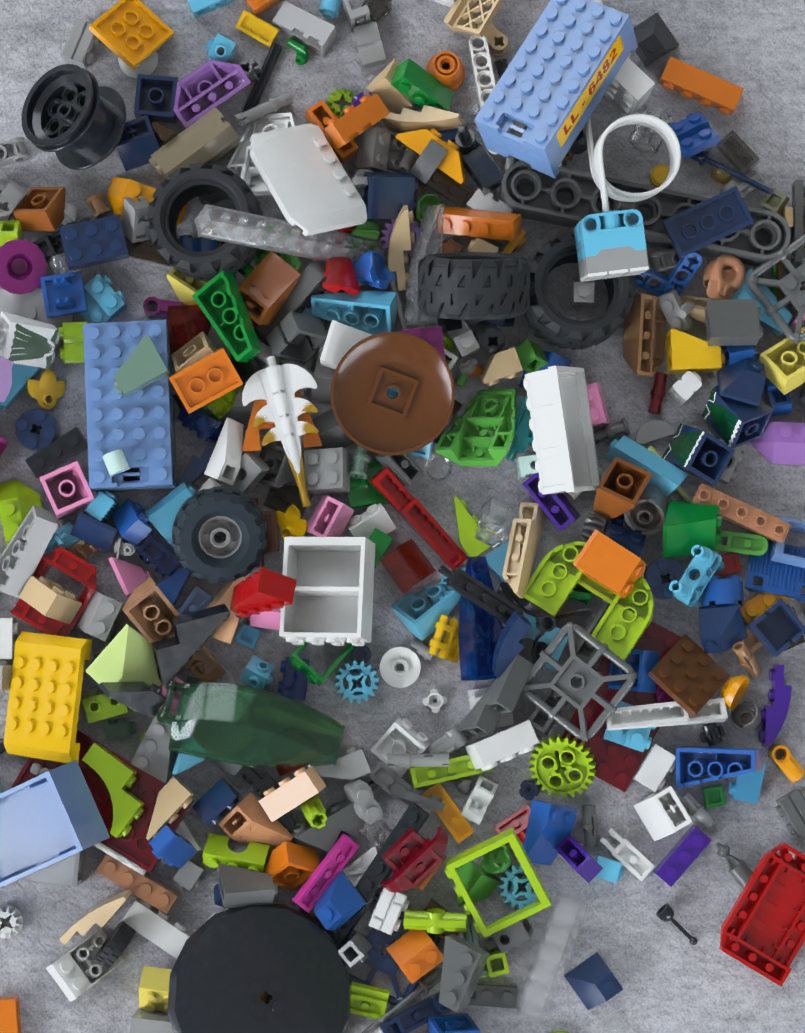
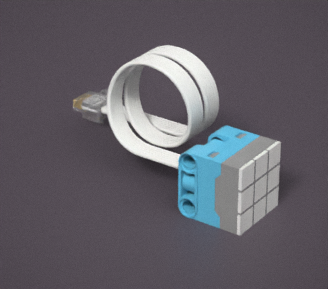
M632 114L610 124L598 138L594 147L591 119L589 118L585 124L590 170L592 178L601 192L603 212L587 215L574 228L580 281L639 275L649 270L642 214L636 209L610 211L608 197L623 202H637L658 194L674 180L681 163L680 144L673 129L663 120L647 114ZM625 125H642L656 131L665 141L670 156V167L665 181L658 188L642 193L625 192L612 186L605 178L603 163V145L608 133Z

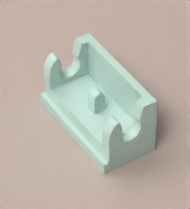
M536 455L517 458L516 465L519 481H523L524 478H529L533 474L538 473L534 469L535 461L537 460Z

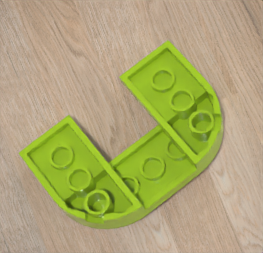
M574 541L555 547L543 558L530 578L524 598L553 617H556L575 586L579 584L611 604L591 635L602 644L606 643L612 652L625 661L646 627L648 628L653 617L654 598L647 581L643 576L638 578L634 583L633 591L623 599L586 577L573 565L586 542Z

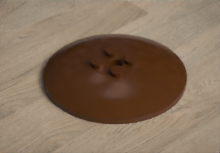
M390 331L377 333L357 342L341 358L335 369L331 384L332 409L344 433L364 449L384 455L411 453L432 442L448 423L455 401L454 380L446 360L430 343L420 337L404 332ZM390 387H396L399 391L398 395L394 398L387 395V389Z

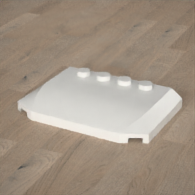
M310 123L251 135L250 158L287 222L292 226L297 225L304 230L303 235L319 234L366 222L368 219L366 205L318 125Z

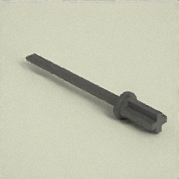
M438 967L422 981L418 980L420 986L362 1033H372L379 1025L387 1021L423 991L429 994V990L441 981L442 969Z

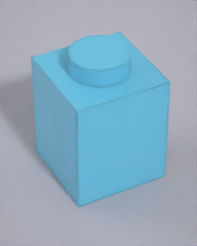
M596 854L595 860L603 869L595 877L616 883L617 879L620 880L624 868L621 867L622 863Z

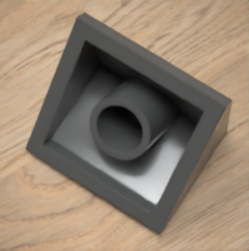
M333 409L312 419L314 426L319 430L318 435L324 449L346 448L355 443L344 433L338 424Z

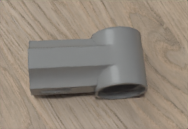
M755 170L745 175L763 184L761 176ZM738 179L727 183L720 190L724 192L737 186L744 199L746 195L757 188Z
M458 723L446 731L444 736L431 743L427 749L431 754H449L468 743L470 739L457 730Z

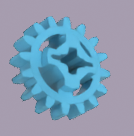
M353 658L352 664L345 661L346 667L339 666L341 673L335 674V677L339 679L335 681V686H340L337 689V693L343 692L342 699L350 697V703L357 699L359 704L361 703V698L368 701V695L374 696L375 692L373 689H378V684L375 682L379 681V676H374L377 673L376 668L371 669L372 664L370 662L365 665L364 659L357 663L356 658ZM368 674L371 679L370 685L365 680ZM344 677L349 682L347 684V687H345L343 684ZM360 678L361 683L356 682L353 684V679L357 680Z
M518 863L517 868L514 865H510L511 871L506 870L504 877L499 876L502 884H498L497 887L501 888L502 891L498 894L499 896H505L503 899L504 903L510 901V907L514 908L517 905V908L521 909L523 904L527 906L530 901L535 902V896L537 895L533 887L532 891H530V882L526 874L521 877L514 875L525 873L520 863ZM508 881H509V882H510V888L507 890V885H508ZM519 882L522 883V890L518 889L519 887L517 884ZM518 896L525 897V899L515 900V898H517Z

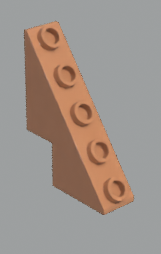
M700 483L692 501L698 504L719 506V514L723 516L722 519L726 522L742 526L755 535H761L766 539L780 543L784 542L791 527L790 523L703 483Z

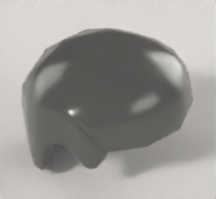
M744 700L731 711L730 720L736 729L748 732L756 729L761 723L762 714L754 701L748 702Z

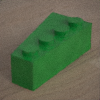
M222 270L193 294L192 297L236 361L247 363L261 352L262 348L233 273Z

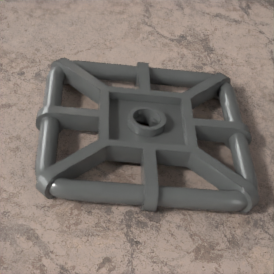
M805 234L791 243L784 252L781 250L778 253L779 256L767 260L756 268L746 279L750 290L766 309L765 313L773 318L786 337L793 341L794 344L805 341V331L801 333L805 314V290H800L802 288L801 284L805 283V263L795 269L787 259V256L805 244ZM780 261L790 272L781 280L758 278ZM758 285L780 288L786 297L777 304L772 305ZM789 303L798 312L795 333L778 313L780 309Z
M567 622V625L559 630L547 648L540 652V657L532 666L522 692L530 701L548 714L549 719H554L572 735L585 742L589 741L599 731L609 716L617 711L616 707L632 688L635 678H637V672H634V669L628 663L612 652L606 643L602 644L581 626L573 622ZM575 633L598 650L588 663L577 655ZM568 634L571 656L564 665H561L551 655ZM603 654L626 674L604 676L593 666ZM546 661L559 671L551 682L530 684ZM581 677L583 685L575 687L573 685L575 683L573 678ZM627 679L610 702L596 693L604 682ZM552 688L562 698L552 708L531 690ZM593 698L605 709L588 730L585 707ZM566 701L578 709L581 730L558 713Z

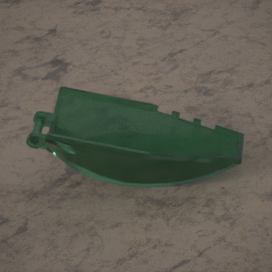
M188 676L184 684L176 681H169L166 684V701L162 706L161 713L157 715V721L172 725L169 751L246 767H256V765L276 767V764H290V766H297V764H310V766L337 765L345 726L316 709L264 690ZM178 692L181 694L175 716L169 715L174 694Z

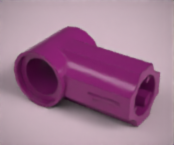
M148 297L143 303L144 312L149 318L159 317L182 321L183 302ZM151 303L158 305V309L154 312L147 310V306Z

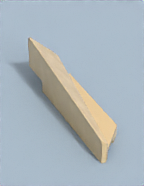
M520 503L519 519L513 518L502 577L519 598H524L547 517L538 503Z

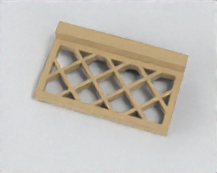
M455 0L443 22L454 33L464 32L483 37L504 0H487L485 2L484 0ZM493 4L492 8L485 12V8ZM481 11V15L474 19L473 15ZM483 22L479 30L475 29V25Z

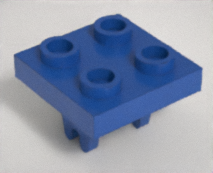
M81 271L40 277L47 318L88 312Z

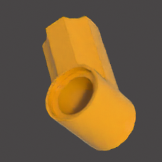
M773 744L769 747V758L775 762L791 783L803 777L805 770L792 756L786 746ZM781 748L783 750V756L779 759H776L775 752L777 749Z

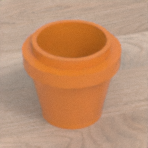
M442 51L433 56L427 63L425 71L451 91H456L463 84L465 67L463 62L454 53ZM444 64H448L450 68L448 70H444L442 66Z

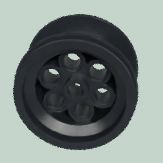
M63 64L46 72L31 88L22 109V128L26 137L35 147L45 152H55L60 163L69 169L83 170L106 159L118 146L125 128L126 107L121 95L111 87L99 86L97 79L90 71L74 64Z

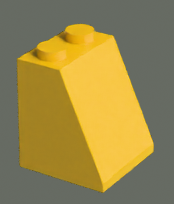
M670 329L665 335L668 375H684L687 371H695L697 374L716 373L725 363L724 353H721V347L708 346L706 341L676 329Z

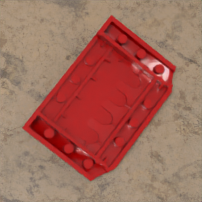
M784 842L762 856L721 926L719 948L781 987L792 970L790 968L792 961L805 941V855Z

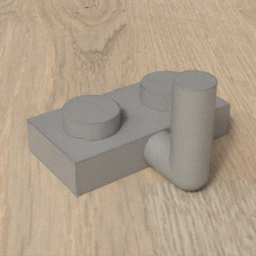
M676 290L657 297L659 300L658 304L671 329L684 331L693 326L688 315L695 308L693 302L683 304Z

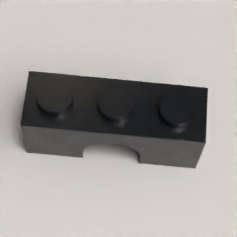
M75 427L25 461L35 477L39 479V477L55 470L56 466L65 459L72 456L75 457L88 448L87 439L81 430Z

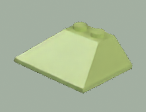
M128 624L124 626L86 669V673L99 684L101 682L144 681L149 685L154 683L160 688L163 686L158 678L151 643Z

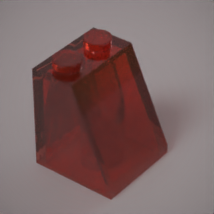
M412 538L379 560V563L403 595L436 571Z

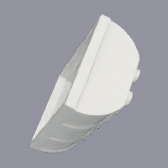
M551 366L546 370L526 374L523 379V385L525 390H527L528 396L526 406L531 416L529 426L531 431H533L534 437L532 447L534 452H536L535 468L539 472L540 481L538 482V488L540 493L545 495L597 490L600 484V475L584 368Z

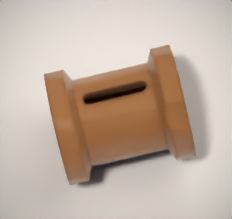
M101 193L94 194L85 200L86 204L90 205L95 219L102 218L111 212L103 202V195Z

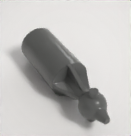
M717 842V854L726 858L729 866L728 872L744 889L753 873L743 860L730 854V847Z

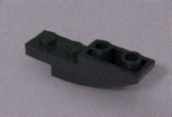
M249 764L242 770L244 773L243 779L250 785L254 783L258 788L256 792L262 798L265 797L263 793L271 787H274L275 790L280 787L269 773L262 779ZM292 810L277 819L289 833L296 826Z

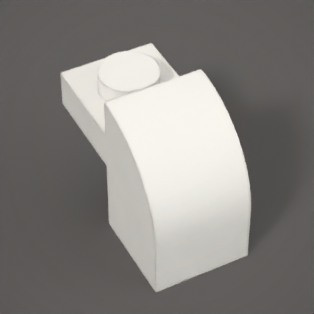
M480 775L464 804L461 816L479 825L489 803L494 797L498 784Z

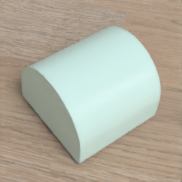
M122 449L112 451L103 456L110 476L130 469Z

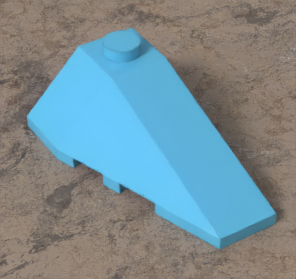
M375 290L361 291L355 296L348 292L311 296L312 314L331 322L334 320L371 335L382 332H394L397 316L396 292Z
M466 567L461 568L462 570H464L465 572H467L468 574L477 579L476 574L471 572L469 569H467ZM443 576L440 582L432 586L430 583L425 585V589L415 594L413 592L406 594L391 606L408 630L422 641L436 630L435 625L436 622H439L441 614L448 616L463 597L446 586L448 579L446 576Z

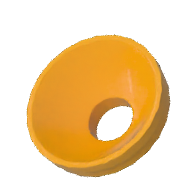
M744 675L729 677L722 687L720 693L729 710L735 709L742 700L750 682L749 677Z

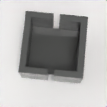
M290 311L280 322L281 326H276L266 337L274 356L305 364L315 353L314 348L319 349L326 341L327 332L321 319Z

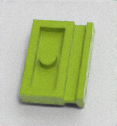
M352 982L350 1013L379 1019L385 1014L390 990Z

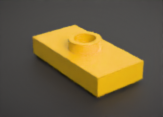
M245 9L235 26L236 29L268 47H271L280 30Z

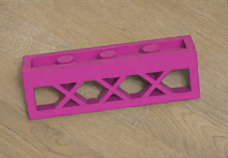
M342 834L292 901L309 913L360 846L348 836Z

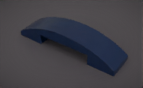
M440 992L396 1014L379 1026L382 1033H409L428 1023V1017L443 1016L452 1010L439 1003Z

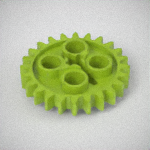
M558 734L557 739H555L553 735H550L549 741L543 738L542 745L537 743L536 750L532 751L531 755L533 757H530L529 763H531L529 770L534 772L531 778H537L535 785L542 784L541 791L548 789V796L554 792L556 798L563 794L564 799H566L570 793L574 798L576 791L581 795L583 788L587 790L589 783L593 782L594 778L592 776H595L596 770L593 769L596 766V762L592 761L594 754L588 755L590 747L584 749V742L576 743L577 737L570 740L569 734H567L566 738L562 739L561 734ZM564 752H570L573 756L568 757ZM545 758H551L554 762H547ZM576 770L580 775H575L571 771ZM552 776H558L561 780L557 781Z

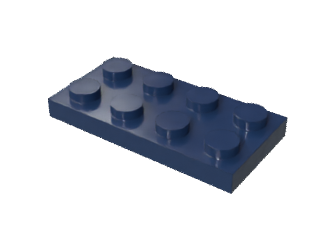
M737 186L662 221L680 259L754 223Z

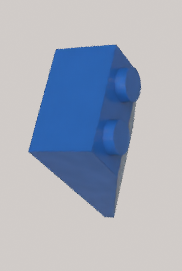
M532 800L523 846L532 863L552 864L558 855L555 848L574 829L578 808Z

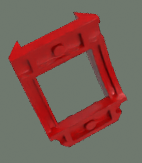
M60 546L42 556L33 576L40 578V576L46 577L51 566H54L86 585L78 599L82 605L71 624L44 616L21 598H19L11 613L46 634L69 637L97 587L96 567Z

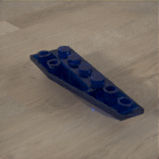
M486 556L468 557L465 572L494 590ZM461 596L459 613L461 681L497 679L498 677L494 675L492 670V661L496 643L503 629L502 622L463 596Z

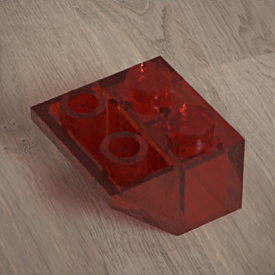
M199 305L168 306L167 327L171 352H176L202 331L208 336L211 323Z

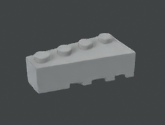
M35 505L32 506L0 556V592L20 598L19 595L30 576L33 575L53 534L58 529L55 513Z

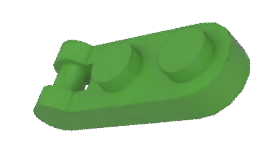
M722 530V538H728L727 545H721V543L717 542L715 551L762 556L768 551L769 543L761 535Z

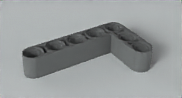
M314 261L305 268L272 325H258L256 327L255 333L267 346L270 347L266 337L276 326H281L280 322L290 311L302 314L311 303V296L318 295L322 289H325L322 285L327 280L324 276V271L326 270L325 261Z

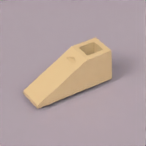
M173 777L158 794L146 837L147 840H152L167 823L172 824L179 816L177 812L182 807L184 809L187 808L193 801L191 797L194 793L178 777Z

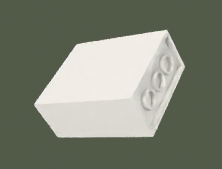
M285 537L283 575L297 581L293 604L281 608L279 636L286 639V642H291L292 645H304V642L312 643V645L322 646L324 642L332 643L334 646H344V642L352 643L353 646H364L365 643H371L376 544L366 537Z

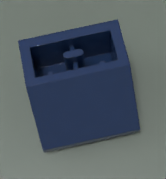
M147 115L125 123L122 138L116 147L126 172L150 163L148 161L151 158L150 155L160 149Z
M621 514L612 520L607 519L603 534L640 557L646 535L641 534L636 529L635 531L632 530L625 521V514Z
M222 777L192 808L207 826L210 823L215 825L224 816L222 812L226 808L230 810L239 802L237 797L240 794Z

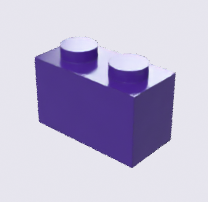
M570 834L555 848L568 864L588 883L603 869Z

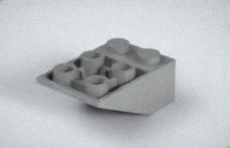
M358 746L347 749L345 755L339 756L338 753L326 758L327 762L322 764L316 761L307 765V768L314 766L319 776L349 780L372 771L363 747L358 749Z

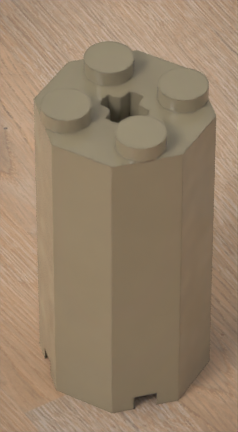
M216 107L150 155L151 158L148 161L158 171L163 181L169 180L167 176L179 168H190V164L207 163L212 165L241 143L228 121H225L224 116Z

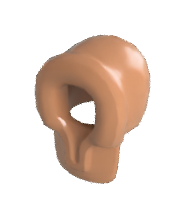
M722 254L711 260L707 264L703 275V286L707 289V296L714 300H731L734 292L742 286L745 280V266L741 260L730 254Z

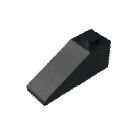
M144 681L101 682L99 684V687L106 696L151 719L154 718L166 701V697L161 693L163 690L154 683L149 685Z

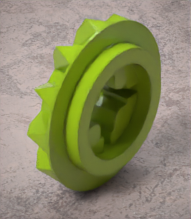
M345 88L335 89L334 92L329 94L326 104L333 114L340 118L345 114L343 111L341 112L340 105L336 103L340 102L342 97H344L345 103H348L343 108L345 110L349 104L354 102L352 98L356 95Z

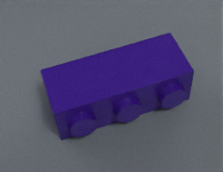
M539 472L533 474L522 485L560 532L581 517L563 493L542 495L538 488V482L540 481Z
M692 825L653 872L672 887L712 840L699 828Z

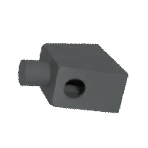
M524 918L492 934L493 937L485 940L484 943L489 952L497 948L501 952H505L530 939L534 930L527 918Z

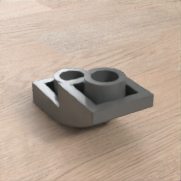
M431 139L410 170V173L426 184L449 150Z

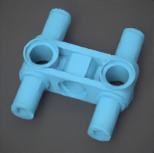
M695 545L691 549V554L694 558L680 581L674 580L669 585L670 591L673 592V597L689 607H700L703 604L700 595L715 571L720 573L725 567L721 555L705 546ZM700 573V577L694 580L695 575Z

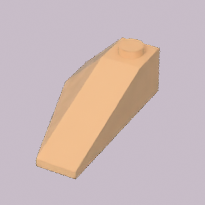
M250 574L236 579L234 582H226L207 608L225 604L230 610L234 586L241 581H246ZM230 611L229 617L218 625L215 633L211 636L212 638L231 644L239 620L238 617H235L236 612Z

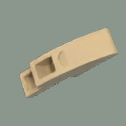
M408 205L403 206L396 218L388 248V270L397 271L398 291L406 290V284L410 283L409 271H405L404 264H408V254L403 251L411 250V244L415 243L414 231H410L409 224L413 223V212L408 211Z

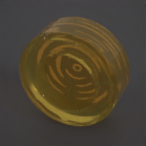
M714 168L710 174L712 179L723 185L729 183L732 178L729 173L719 168Z

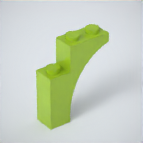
M94 743L82 760L100 775L110 793L113 804V823L110 834L116 838L125 837L132 828L130 824L134 818L137 820L144 812L142 807L145 803L126 790L127 787L130 788L136 781L135 775L137 771L99 743Z

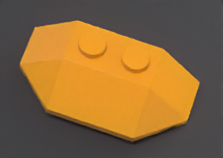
M434 128L431 130L421 129L396 135L395 138L419 155H421L431 139L435 140L449 150L437 168L460 184L466 182L462 153L458 150L459 146L451 140L446 142L441 138L442 134Z
M113 177L106 197L114 215L119 214L122 222L124 198L130 197L134 202H139L138 196H141L150 204L154 200L153 194L156 189L131 179ZM188 204L181 210L177 225L182 223Z

